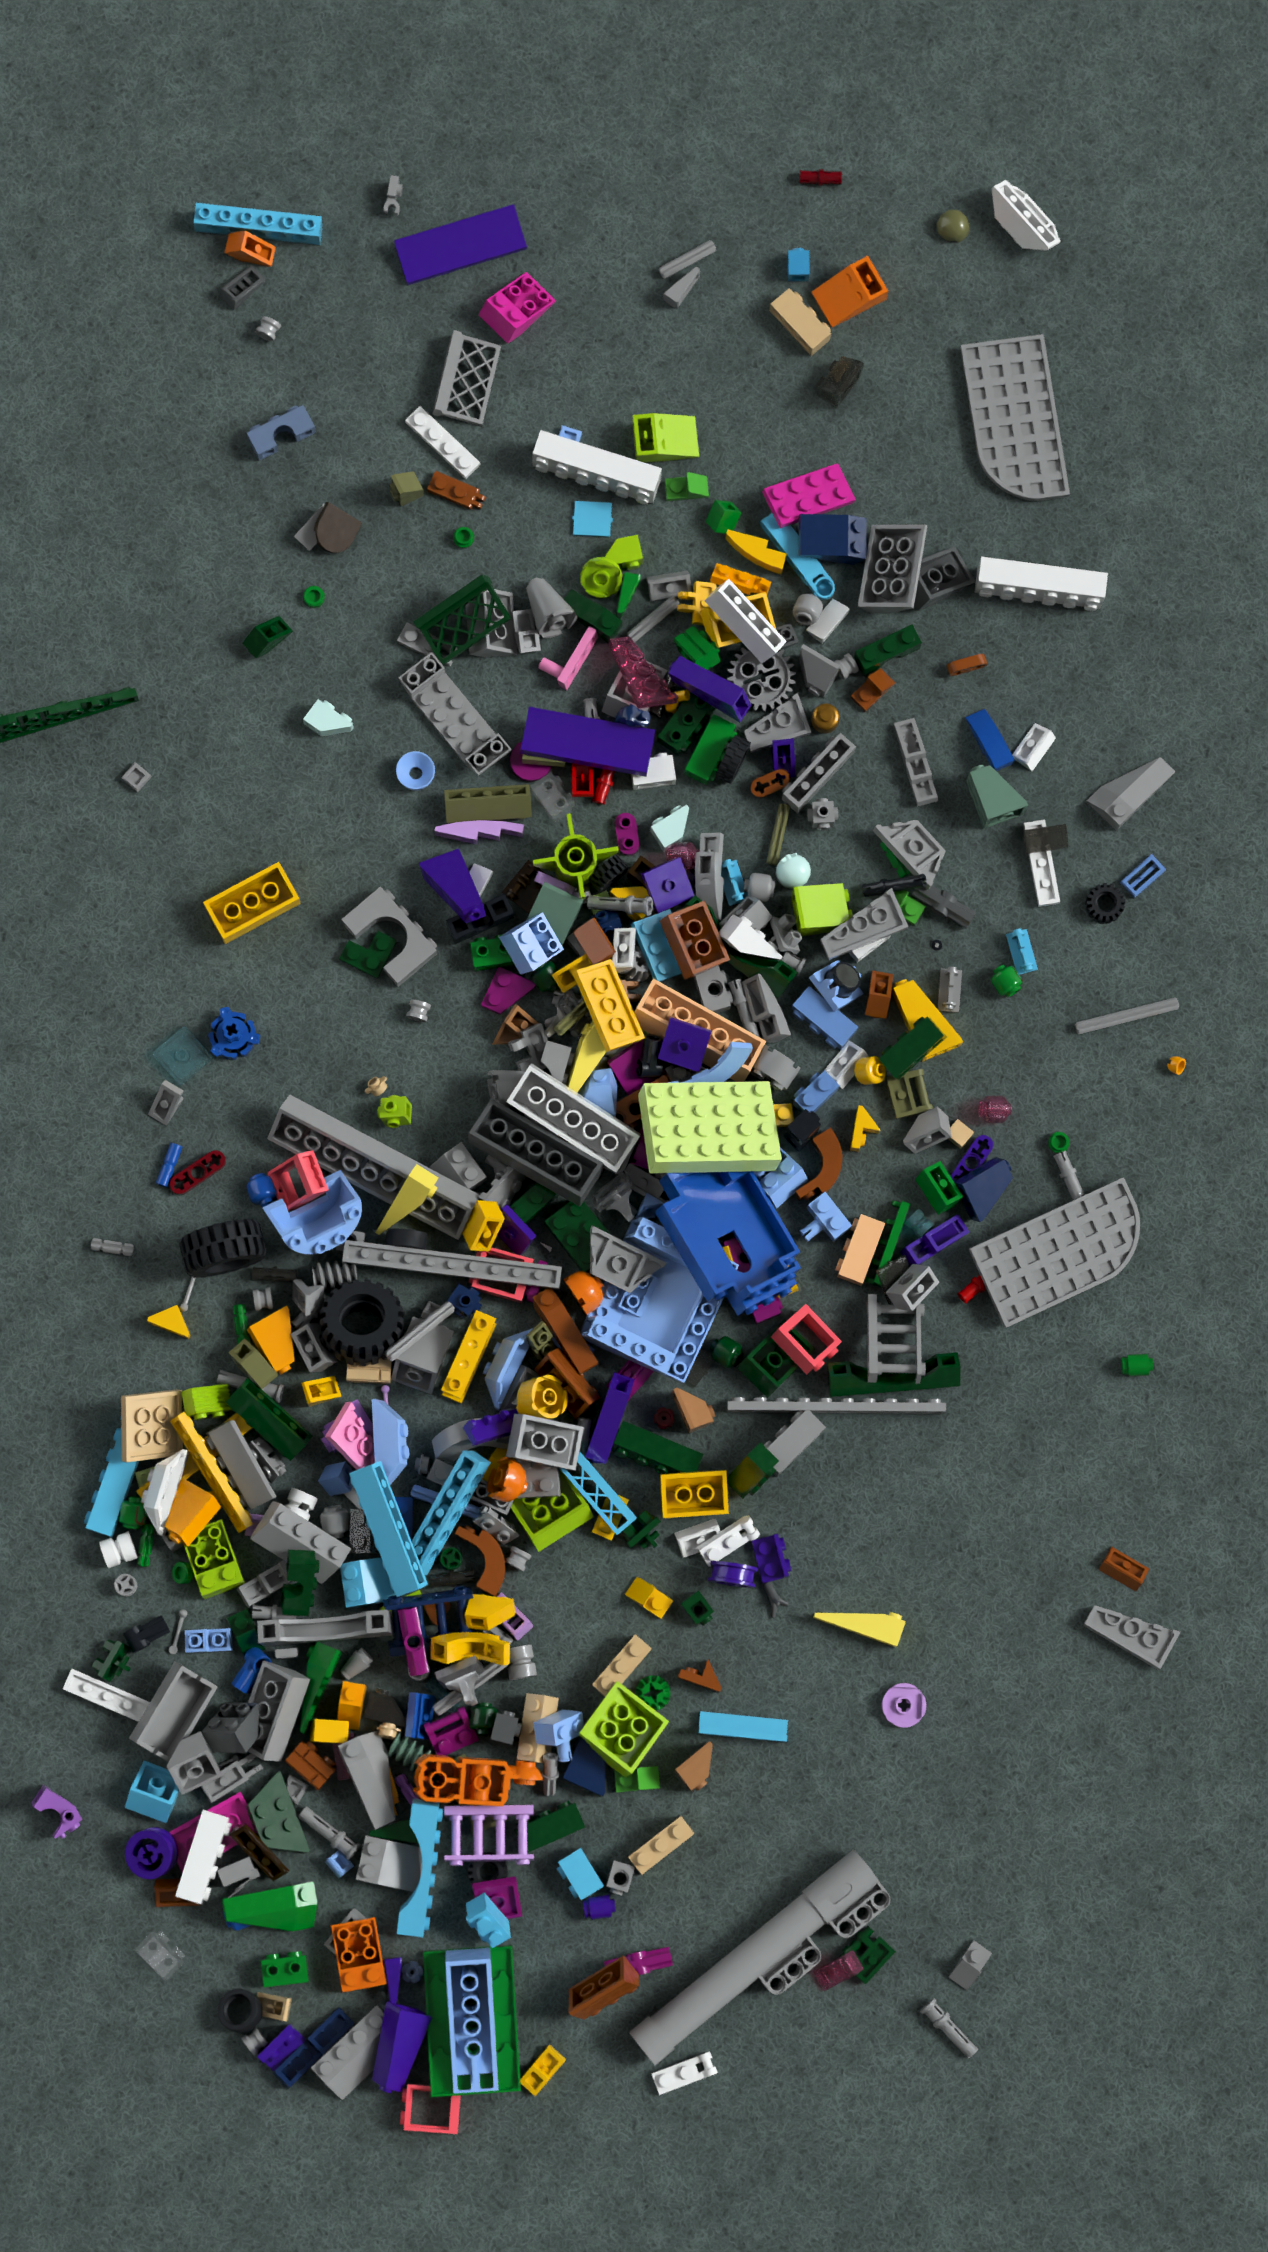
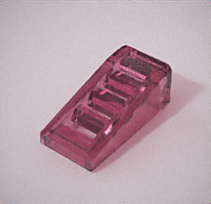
M852 1950L815 1970L814 1974L823 1990L826 1991L861 1972L863 1966ZM825 1970H826V1972L828 1973V1975H829L830 1979L832 1980V1982H830L829 1979H828V1977L826 1976V1974H825V1972H824Z

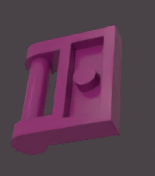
M464 1706L457 1708L458 1711L437 1721L423 1724L437 1755H448L479 1740L475 1731L469 1728L470 1719ZM460 1719L463 1720V1722H460V1723H458V1724H456V1725H454V1726H452V1727H450V1728H447V1729H445V1730H443V1731H441V1732H439V1733H437V1734L434 1733V1731H436V1730H438V1729H441V1728H443V1727H445V1726H447V1725H449V1724H451V1723H453V1722H456V1721H458V1720H460Z

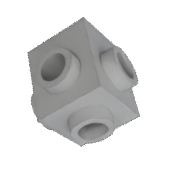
M820 798L812 802L811 809H807L808 822H812V829L829 830L830 827L834 826L835 820H838V807H834L833 801H828L827 798ZM820 811H827V814L822 815Z

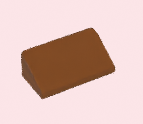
M592 918L573 932L593 965L609 960L616 952L595 918Z
M1111 1547L1099 1570L1130 1589L1137 1591L1142 1585L1149 1568Z
M181 1879L155 1880L156 1907L200 1906V1904L175 1896Z

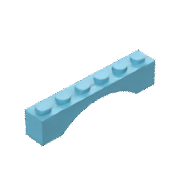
M413 1798L410 1827L420 1845L422 1873L416 1889L400 1907L397 1934L423 1937L424 1931H429L430 1917H426L427 1909L432 1908L433 1896L429 1895V1888L434 1887L435 1874H432L431 1871L432 1865H437L438 1852H434V1846L439 1844L441 1831L436 1830L437 1822H442L443 1809L439 1808L440 1802H425L422 1799Z

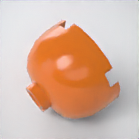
M577 1271L563 1279L586 1315H589L600 1306L603 1301L601 1288L604 1286L600 1278L593 1277L589 1272Z
M502 1457L497 1462L500 1464L498 1469L493 1468L487 1482V1491L490 1492L488 1497L502 1502H510L526 1491L528 1483L526 1482V1472L522 1465L509 1457Z

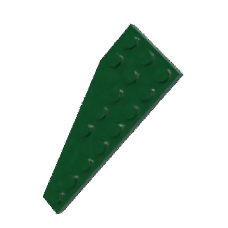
M126 687L118 692L70 702L60 701L55 705L5 716L0 714V743L137 702L139 699L136 689Z

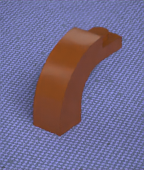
M831 1127L811 1141L821 1157L822 1168L815 1179L795 1191V1196L799 1201L803 1198L805 1201L811 1199L816 1195V1190H818L820 1195L824 1192L827 1193L839 1176L842 1167V1150L838 1138Z
M465 1525L462 1528L459 1526L455 1535L477 1547L485 1558V1569L476 1587L496 1597L505 1576L504 1555L498 1542L484 1529L477 1536L475 1535L477 1531Z

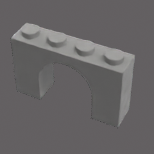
M380 886L341 920L342 924L355 939L360 937L371 926L381 921L395 922L404 929L407 935L405 948L383 967L384 972L399 987L437 955V950L435 949L437 945L430 937L426 939L421 933L423 931L422 927L416 921L411 922L407 917L409 913L402 905L397 906L393 901L395 899L393 894L388 889L384 891Z

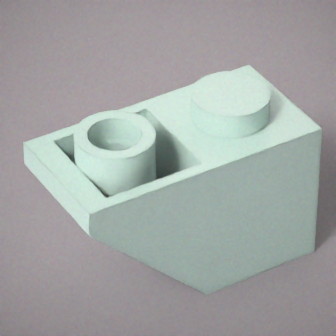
M318 699L303 719L304 725L320 736L351 732L353 730L352 719L343 712L341 714L337 713L334 710L335 707L325 700L322 702Z
M679 805L670 811L671 814L666 818L661 816L652 822L653 826H651L650 832L663 852L682 842L689 812L688 805L683 807Z

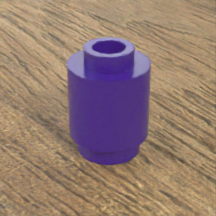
M609 1895L589 1897L588 1900L583 1901L585 1918H591V1920L612 1917L613 1912H616L614 1899H610Z

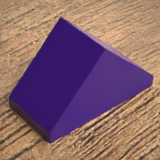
M794 738L772 740L773 771L785 769L790 777H796ZM777 773L775 779L786 778V776Z

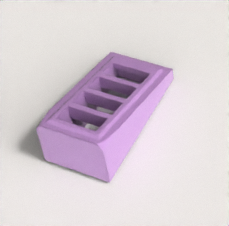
M501 1592L497 1597L506 1596ZM515 1606V1615L518 1617L510 1625L508 1622L512 1618L501 1624L518 1641L533 1625ZM523 1621V1623L516 1630H514Z

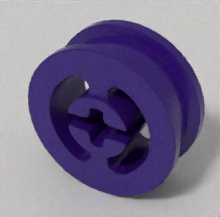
M710 1561L713 1570L712 1576L708 1577L709 1582L742 1588L756 1587V1584L753 1583L754 1572H758L757 1567L732 1562Z
M150 1827L134 1834L129 1839L125 1849V1858L128 1867L135 1875L143 1879H155L173 1869L178 1859V1847L175 1839L168 1831L159 1827ZM145 1838H150L155 1841L141 1847V1844ZM163 1859L161 1865L158 1868H153L149 1866L150 1864Z

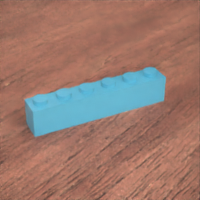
M122 1426L121 1429H116L113 1438L116 1441L114 1449H109L106 1461L109 1462L107 1469H103L99 1477V1482H101L99 1491L95 1490L91 1500L94 1506L91 1512H87L84 1524H87V1530L113 1538L119 1521L118 1516L121 1503L127 1498L139 1461H122Z
M381 1461L350 1472L351 1484L357 1492L359 1505L365 1513L367 1526L372 1531L375 1547L380 1552L383 1568L388 1573L390 1586L395 1592L396 1597L428 1585Z

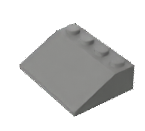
M927 525L871 526L858 602L859 608L871 614H890L914 608Z

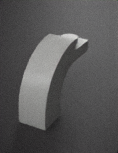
M468 1420L447 1427L432 1439L435 1458L454 1462L463 1450H469L474 1447L491 1446L507 1449L510 1435L473 1446L463 1429L464 1425L468 1422Z

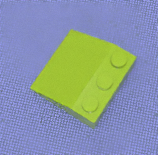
M561 1469L560 1496L516 1498L510 1507L538 1552L594 1517L578 1489Z
M616 1681L578 1734L608 1765L626 1778L634 1772L669 1721Z

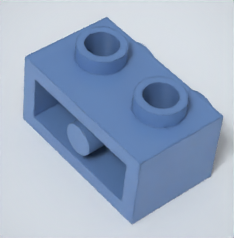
M825 1070L821 1074L819 1072L814 1074L809 1080L811 1084L806 1089L801 1087L793 1095L795 1097L793 1105L801 1113L805 1109L809 1112L811 1110L816 1112L839 1089L840 1085Z

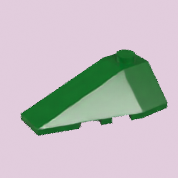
M317 1642L316 1645L311 1644L306 1655L309 1657L306 1677L310 1679L303 1701L300 1732L304 1734L310 1725L342 1654L341 1651Z
M314 1881L222 1899L226 1922L262 1926L291 1932L314 1927L317 1910Z

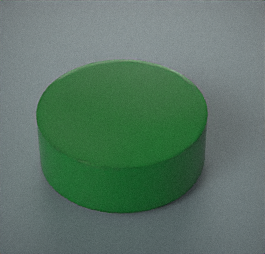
M310 586L304 591L303 598L308 607L318 608L324 603L325 595L320 587Z
M177 1562L173 1566L172 1576L176 1583L187 1584L192 1580L193 1570L188 1562Z

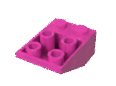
M526 272L488 298L479 316L508 344L531 326L556 300Z

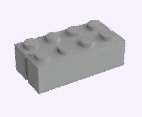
M174 1661L129 1739L169 1762L179 1742L189 1737L218 1686Z

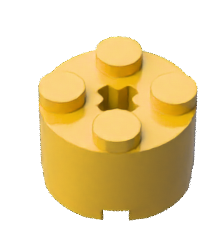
M552 1375L540 1376L522 1382L517 1393V1412L548 1420L556 1418L565 1411L568 1403L567 1392L560 1385L562 1382Z

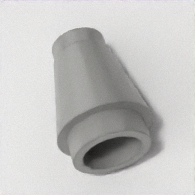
M363 1648L354 1651L340 1672L346 1679L350 1680L370 1667L373 1659Z

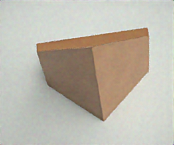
M515 1004L502 1023L492 1045L508 1044L512 1040L522 1038L520 1031L538 1024V1022Z

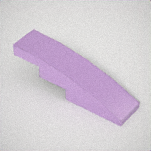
M485 820L456 822L435 827L436 836L477 844L478 837L499 841L501 833L522 837L524 831L523 824Z

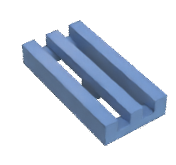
M1151 854L1128 874L1120 884L1135 898L1165 872L1166 869ZM1150 861L1154 863L1132 884H1128V881ZM1156 867H1158L1159 871H1157L1141 887H1139L1136 891L1133 889L1148 874H1150Z

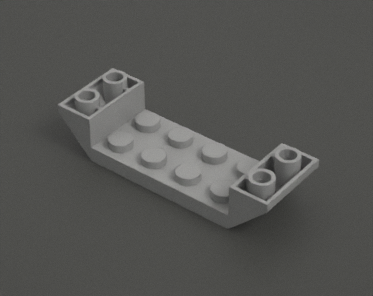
M432 652L398 677L412 701L462 762L477 776L512 750L499 733L495 734L445 673V667Z

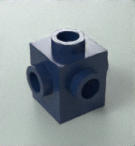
M599 911L589 916L590 920L592 918L597 920L609 941L614 939V929L622 928L616 911Z
M458 1284L448 1299L455 1308L453 1313L461 1318H464V1316L470 1318L472 1314H475L476 1310L479 1311L482 1307V1304H480L481 1297L478 1296L480 1293L471 1286L465 1288ZM464 1300L470 1301L467 1305L463 1304L462 1302Z

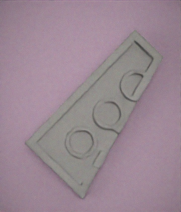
M891 888L863 910L853 915L845 923H842L828 933L820 941L828 960H831L908 929V924Z
M1096 1605L1093 1606L1083 1624L1084 1627L1157 1670L1161 1669L1180 1634V1631L1163 1628V1626L1157 1624H1150L1135 1617L1124 1616L1121 1613Z

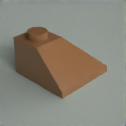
M679 1388L673 1389L672 1396L689 1433L714 1422L713 1417L716 1416L711 1405L707 1406L704 1400Z
M710 1741L674 1770L690 1791L694 1788L696 1791H699L707 1784L705 1779L709 1777L713 1745Z

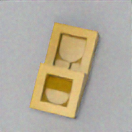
M618 1495L621 1498V1500L627 1505L629 1499ZM606 1497L602 1506L603 1510H610L611 1501L608 1497ZM613 1504V1509H612V1510H617V1511H619V1510L616 1508V1506ZM603 1512L609 1518L610 1513ZM612 1513V1523L616 1528L620 1523L622 1513ZM599 1515L592 1533L612 1541L615 1532Z
M549 2044L520 2079L521 2084L536 2096L566 2061V2058Z

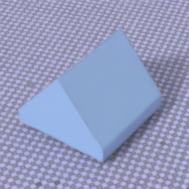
M646 1193L637 1211L636 1219L641 1217L646 1219L655 1218V1211L662 1205V1202Z
M339 1850L325 1861L339 1879L354 1867L350 1860L346 1859L345 1854Z

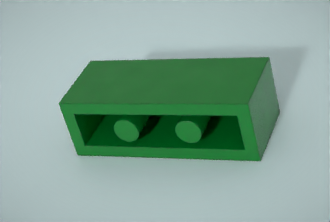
M713 714L685 768L684 774L705 785H708L710 780L714 781L718 770L716 767L719 761H722L728 743H731L734 736L738 734L735 732L736 725Z

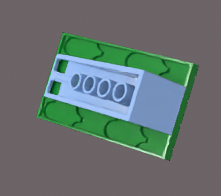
M502 1945L494 1948L486 1946L423 1951L427 2014L432 2017L428 2026L431 2097L521 2091L512 1945Z

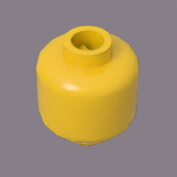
M864 1057L857 1061L854 1074L861 1084H878L886 1076V1067L879 1060V1057Z

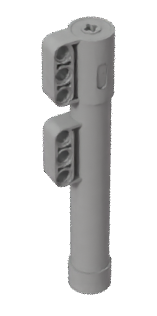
M855 1850L850 1851L802 1890V1894L659 2011L651 2017H646L629 2031L654 2065L658 2064L675 2050L674 2047L758 1978L772 1994H781L815 1967L821 1960V1952L810 1936L824 1924H829L841 1937L849 1938L888 1907L890 1903L888 1892ZM878 1893H882V1900L878 1903H875L874 1896ZM865 1907V1914L857 1917V1910ZM844 1921H848L847 1929L844 1931H840V1924ZM809 1949H813V1956L805 1959V1953ZM793 1963L797 1964L796 1970L788 1973V1966ZM778 1977L779 1984L775 1987H770L771 1980Z

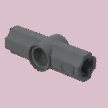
M931 886L929 890H926L925 887L915 888L912 894L914 898L931 907L930 909L938 916L945 919L949 918L967 929L976 915V912L958 902L957 898L951 893L944 890L940 891L934 886Z

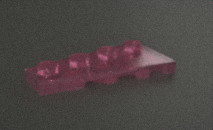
M630 636L610 639L608 645L638 709L677 703L679 697L675 692L671 693L667 688V682L659 678L655 673V667L647 663L644 659L645 655Z

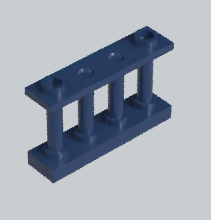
M457 1586L453 1588L454 1590L405 1597L393 1595L389 1596L388 1599H384L385 1610L392 1611L395 1637L393 1641H388L390 1656L406 1655L397 1611L401 1608L417 1607L425 1652L431 1651L432 1637L448 1633L476 1632L475 1629L467 1627L465 1619L466 1599L473 1598L471 1588ZM457 1601L460 1629L457 1632L447 1631L444 1602ZM435 1604L438 1632L436 1635L428 1636L425 1634L422 1605ZM418 1636L408 1638L407 1644L411 1647L419 1643Z

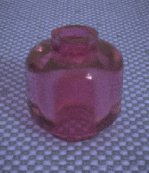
M675 842L668 848L666 859L669 861L680 857L684 869L689 870L694 868L696 852H699V850L696 849L692 842Z
M985 1096L978 1105V1114L986 1123H1004L1012 1112L1011 1104L1008 1103L1004 1096Z

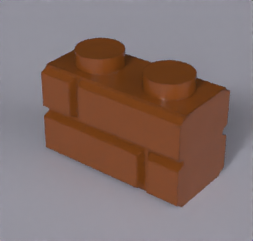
M301 1741L285 1762L319 1791L336 1771L333 1768L335 1763L326 1755L321 1758L316 1753L319 1749L310 1741L306 1744Z

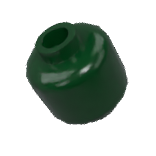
M547 961L532 971L531 980L541 992L549 990L552 993L559 988L552 977V974L559 969L552 961Z
M728 1336L715 1339L710 1347V1350H712V1360L725 1368L736 1367L744 1355L742 1345Z
M477 1703L475 1707L469 1710V1728L477 1731V1735L486 1736L490 1735V1731H493L498 1711L495 1707H492V1703Z

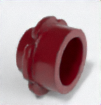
M664 1407L659 1408L657 1413L654 1414V1423H657V1426L661 1429L671 1427L675 1422L674 1412Z

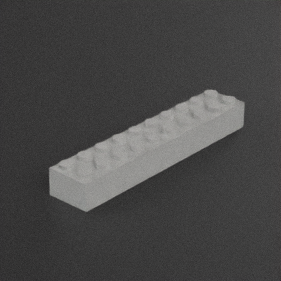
M289 1095L279 1108L267 1138L295 1154L313 1150L321 1168L332 1174L341 1170L349 1183L391 1205L415 1165L418 1164L439 1177L435 1183V1186L438 1188L432 1198L427 1197L422 1205L409 1214L457 1240L461 1237L477 1200L480 1199L478 1197L479 1194L292 1095Z

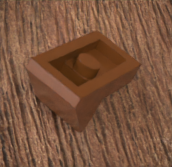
M880 668L867 677L866 682L851 695V698L866 712L895 685V682Z
M709 1660L706 1662L702 1676L698 1675V1670L690 1667L680 1670L679 1679L720 1692L721 1685Z

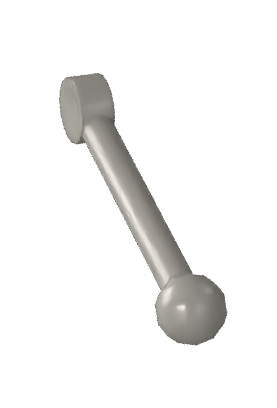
M194 1277L191 1278L184 1302L180 1305V1310L183 1312L188 1310L187 1304L196 1279Z
M185 1609L179 1611L180 1618L172 1646L169 1647L171 1654H176L178 1651L176 1646L183 1620L187 1616Z

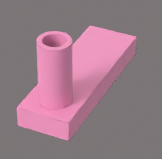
M591 627L587 628L565 667L544 657L539 664V669L558 678L559 686L568 690L599 638L597 631Z

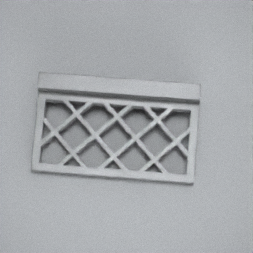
M453 331L432 415L439 417L443 415L482 426L501 349L500 345L462 335L460 331ZM463 341L471 343L475 351L466 355L462 349ZM486 348L495 350L494 357L486 361L481 352ZM478 353L483 363L474 368L469 358ZM465 360L471 370L462 375L457 366ZM486 366L490 373L489 377L481 380L476 371ZM473 373L479 383L469 388L464 377ZM461 380L466 390L456 394L453 389V383ZM481 386L485 395L477 400L471 390ZM469 393L474 403L464 407L459 397ZM456 400L461 408L456 413L447 410L448 403ZM476 405L480 411L479 419L470 417L467 410Z

